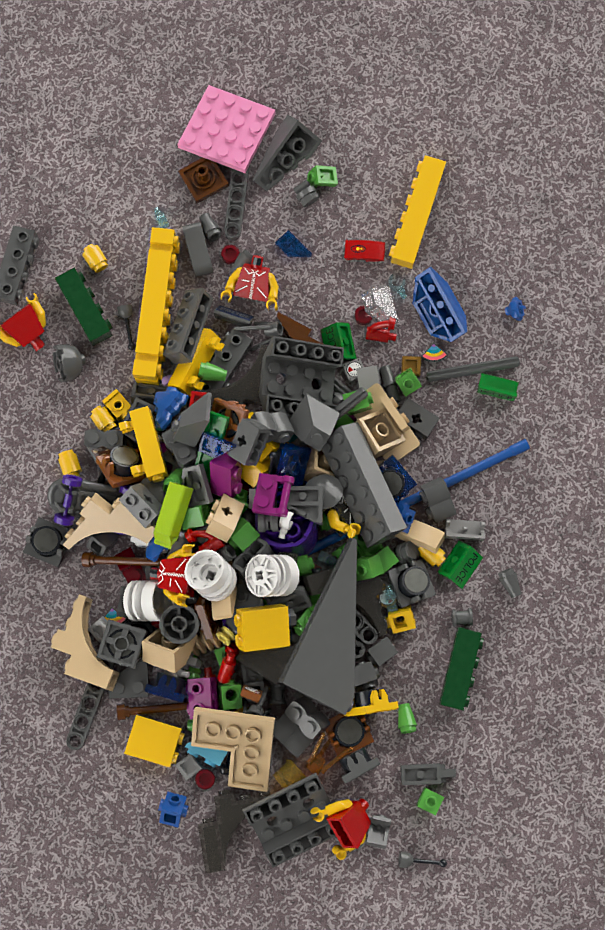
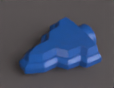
M167 387L164 392H156L153 404L155 405L154 412L157 414L155 418V428L157 431L166 430L172 418L178 415L181 408L187 403L189 396L181 393L175 387Z

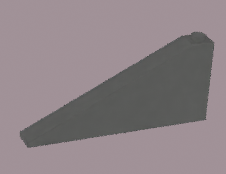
M348 538L278 682L344 715L350 712L353 707L355 689L357 540L354 538Z

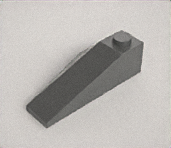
M287 115L278 127L253 181L265 191H268L284 178V174L290 169L294 170L298 167L297 164L304 158L307 160L311 157L322 140L300 121Z

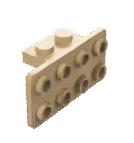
M376 383L367 389V392H371L373 397L372 409L354 414V416L358 420L386 408L406 439V441L382 455L389 465H393L419 447L420 441L408 426L410 421L404 412L400 414L397 410L399 405L393 397L389 399L380 384Z

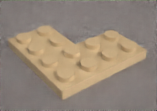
M195 707L191 746L231 752L228 787L268 791L275 718Z

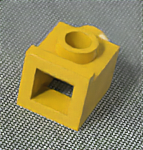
M117 389L102 400L103 404L118 421L124 420L131 408L129 402ZM118 402L122 404L120 408H115Z
M411 605L388 611V617H385L388 629L392 628L393 634L416 628ZM403 616L404 619L402 621H398L397 617Z

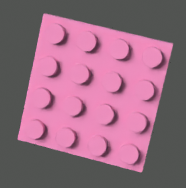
M209 85L178 142V148L246 173L276 111L275 109Z

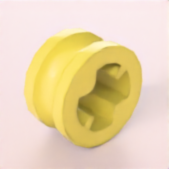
M223 626L221 628L222 631H218L216 636L222 643L229 646L231 644L230 641L235 640V635L230 629Z

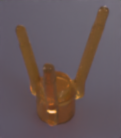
M322 732L311 756L306 761V768L313 774L317 773L319 775L320 772L325 774L331 766L352 751L353 747L350 746L325 765L326 760L322 755L331 742L328 739L317 754L325 737V733Z

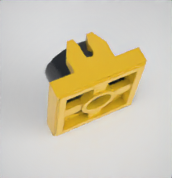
M384 689L354 693L353 707L344 716L397 710L399 708L398 701L389 702L388 695Z

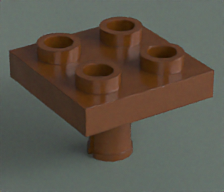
M203 157L178 171L197 204L229 186L217 163Z
M199 594L197 603L194 605V611L198 614L200 629L204 632L205 638L214 639L222 619L213 620L211 601Z

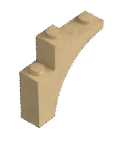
M95 493L91 498L87 496L82 502L81 506L83 509L79 513L82 516L76 522L78 526L75 529L71 527L64 537L67 539L63 546L70 549L83 538L104 532L123 533L147 544L154 537L153 532L156 525L145 529L119 501V497L111 505Z
M79 594L73 603L71 617L66 621V630H57V633L52 637L51 648L71 655L65 664L64 674L113 692L119 672L110 668L102 659L97 658V652L93 647L88 631L89 612L93 600Z

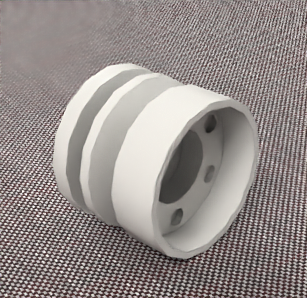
M202 550L194 554L187 562L184 571L188 584L209 601H220L228 597L234 590L237 582L236 572L233 567L213 550Z
M259 554L249 561L245 571V580L251 593L258 597L288 596L297 588L299 569L294 559L288 555Z
M137 580L128 583L123 596V606L128 619L131 621H160L163 612L173 605L170 599L164 595L163 589L158 588V580Z

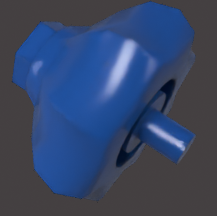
M514 297L509 306L505 307V314L507 316L510 315L517 321H521L526 306H523L522 301Z

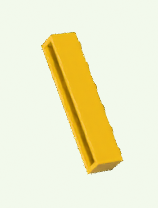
M426 155L423 161H419L416 170L419 172L418 178L414 177L411 188L414 190L412 195L408 194L405 204L408 206L407 212L403 211L400 222L403 223L401 229L397 228L394 239H397L396 246L392 245L389 256L392 257L391 263L410 269L413 268L446 161Z

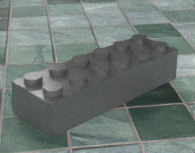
M359 423L340 426L331 433L322 451L334 476L341 482L345 501L356 524L361 526L360 533L367 548L386 542L405 530L407 526Z

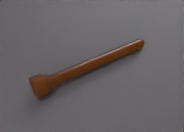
M83 552L81 562L83 567L90 568L97 564L160 566V561L165 558H158L157 561L153 562L148 558L97 556L93 552Z
M189 702L139 707L118 704L117 719L126 720L130 715L187 710Z

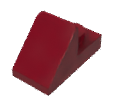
M129 547L114 557L136 556L132 548ZM118 565L127 583L146 580V574L141 565Z

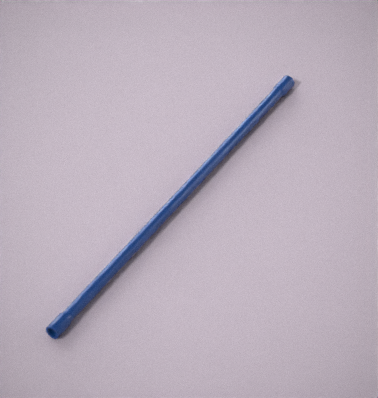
M523 439L507 449L445 478L444 481L449 488L512 456L529 450L530 446L527 440ZM419 492L400 500V502L410 506L422 501ZM337 531L318 540L315 548L308 556L348 537L347 533Z

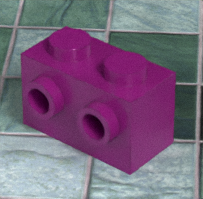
M221 451L210 461L211 493L220 497L226 494L234 498L241 492L243 487L241 483V463Z
M217 677L187 679L186 693L189 698L187 712L190 715V719H193L195 707L219 710Z

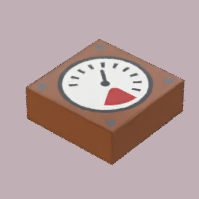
M244 684L240 695L258 703L262 691Z

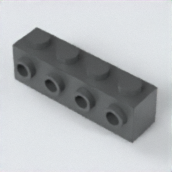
M13 225L0 267V302L17 306L18 302L23 298L24 290L22 288L29 278V266H32L34 262V249H37L39 245V238L34 230Z
M203 288L185 290L163 353L174 364L190 363L193 360L214 299Z
M233 329L231 332L228 331L223 338L225 345L222 351L215 350L212 356L214 358L211 364L227 370L225 382L202 380L201 378L199 382L205 383L202 390L195 389L198 392L212 393L211 406L214 398H219L222 388L229 383L253 346L251 338Z

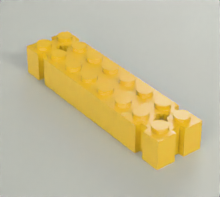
M152 227L150 249L135 350L136 355L132 373L136 383L159 385L160 380L164 377V369H162V362L166 361V356L163 355L165 350L164 344L167 343L169 336L167 325L170 326L171 323L169 307L172 308L173 306L171 289H175L176 278H174V271L177 272L178 269L176 254L180 253L179 236H176L173 229Z

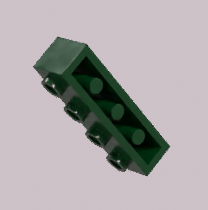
M74 267L55 277L92 346L113 336L110 331L113 327L108 319H103L101 314L104 311L99 303H94L92 298L95 295L90 287H85L84 282H86V279L82 272H77Z
M461 627L457 628L439 705L464 711V707L468 708L470 696L467 694L469 688L473 687L475 680L472 673L473 669H477L479 657L476 656L478 649H482L484 638H481L482 633Z

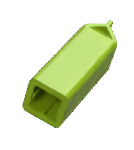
M169 482L153 532L155 544L171 549L172 545L177 541L194 490L193 488Z

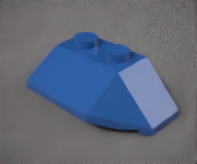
M432 267L415 277L413 305L429 334L449 342H453L466 334V315L449 284Z

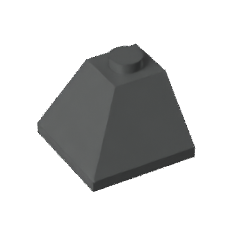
M208 392L184 410L178 420L173 421L171 431L173 432L174 441L193 447L197 445L210 420L212 393Z
M306 393L289 420L295 432L294 434L301 441L320 452L331 436L340 413Z

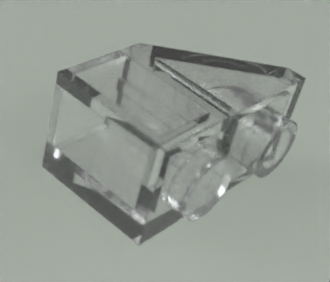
M389 286L371 287L361 294L365 312L374 320L380 322L389 320L392 317L396 319L395 324L399 322Z

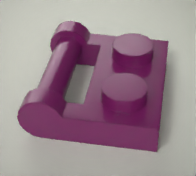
M259 473L252 512L287 517L291 485H294L295 478L287 475L279 476ZM284 484L279 508H274L278 485Z

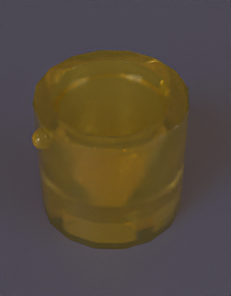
M287 759L286 763L273 774V777L283 788L306 778L305 774L291 759Z

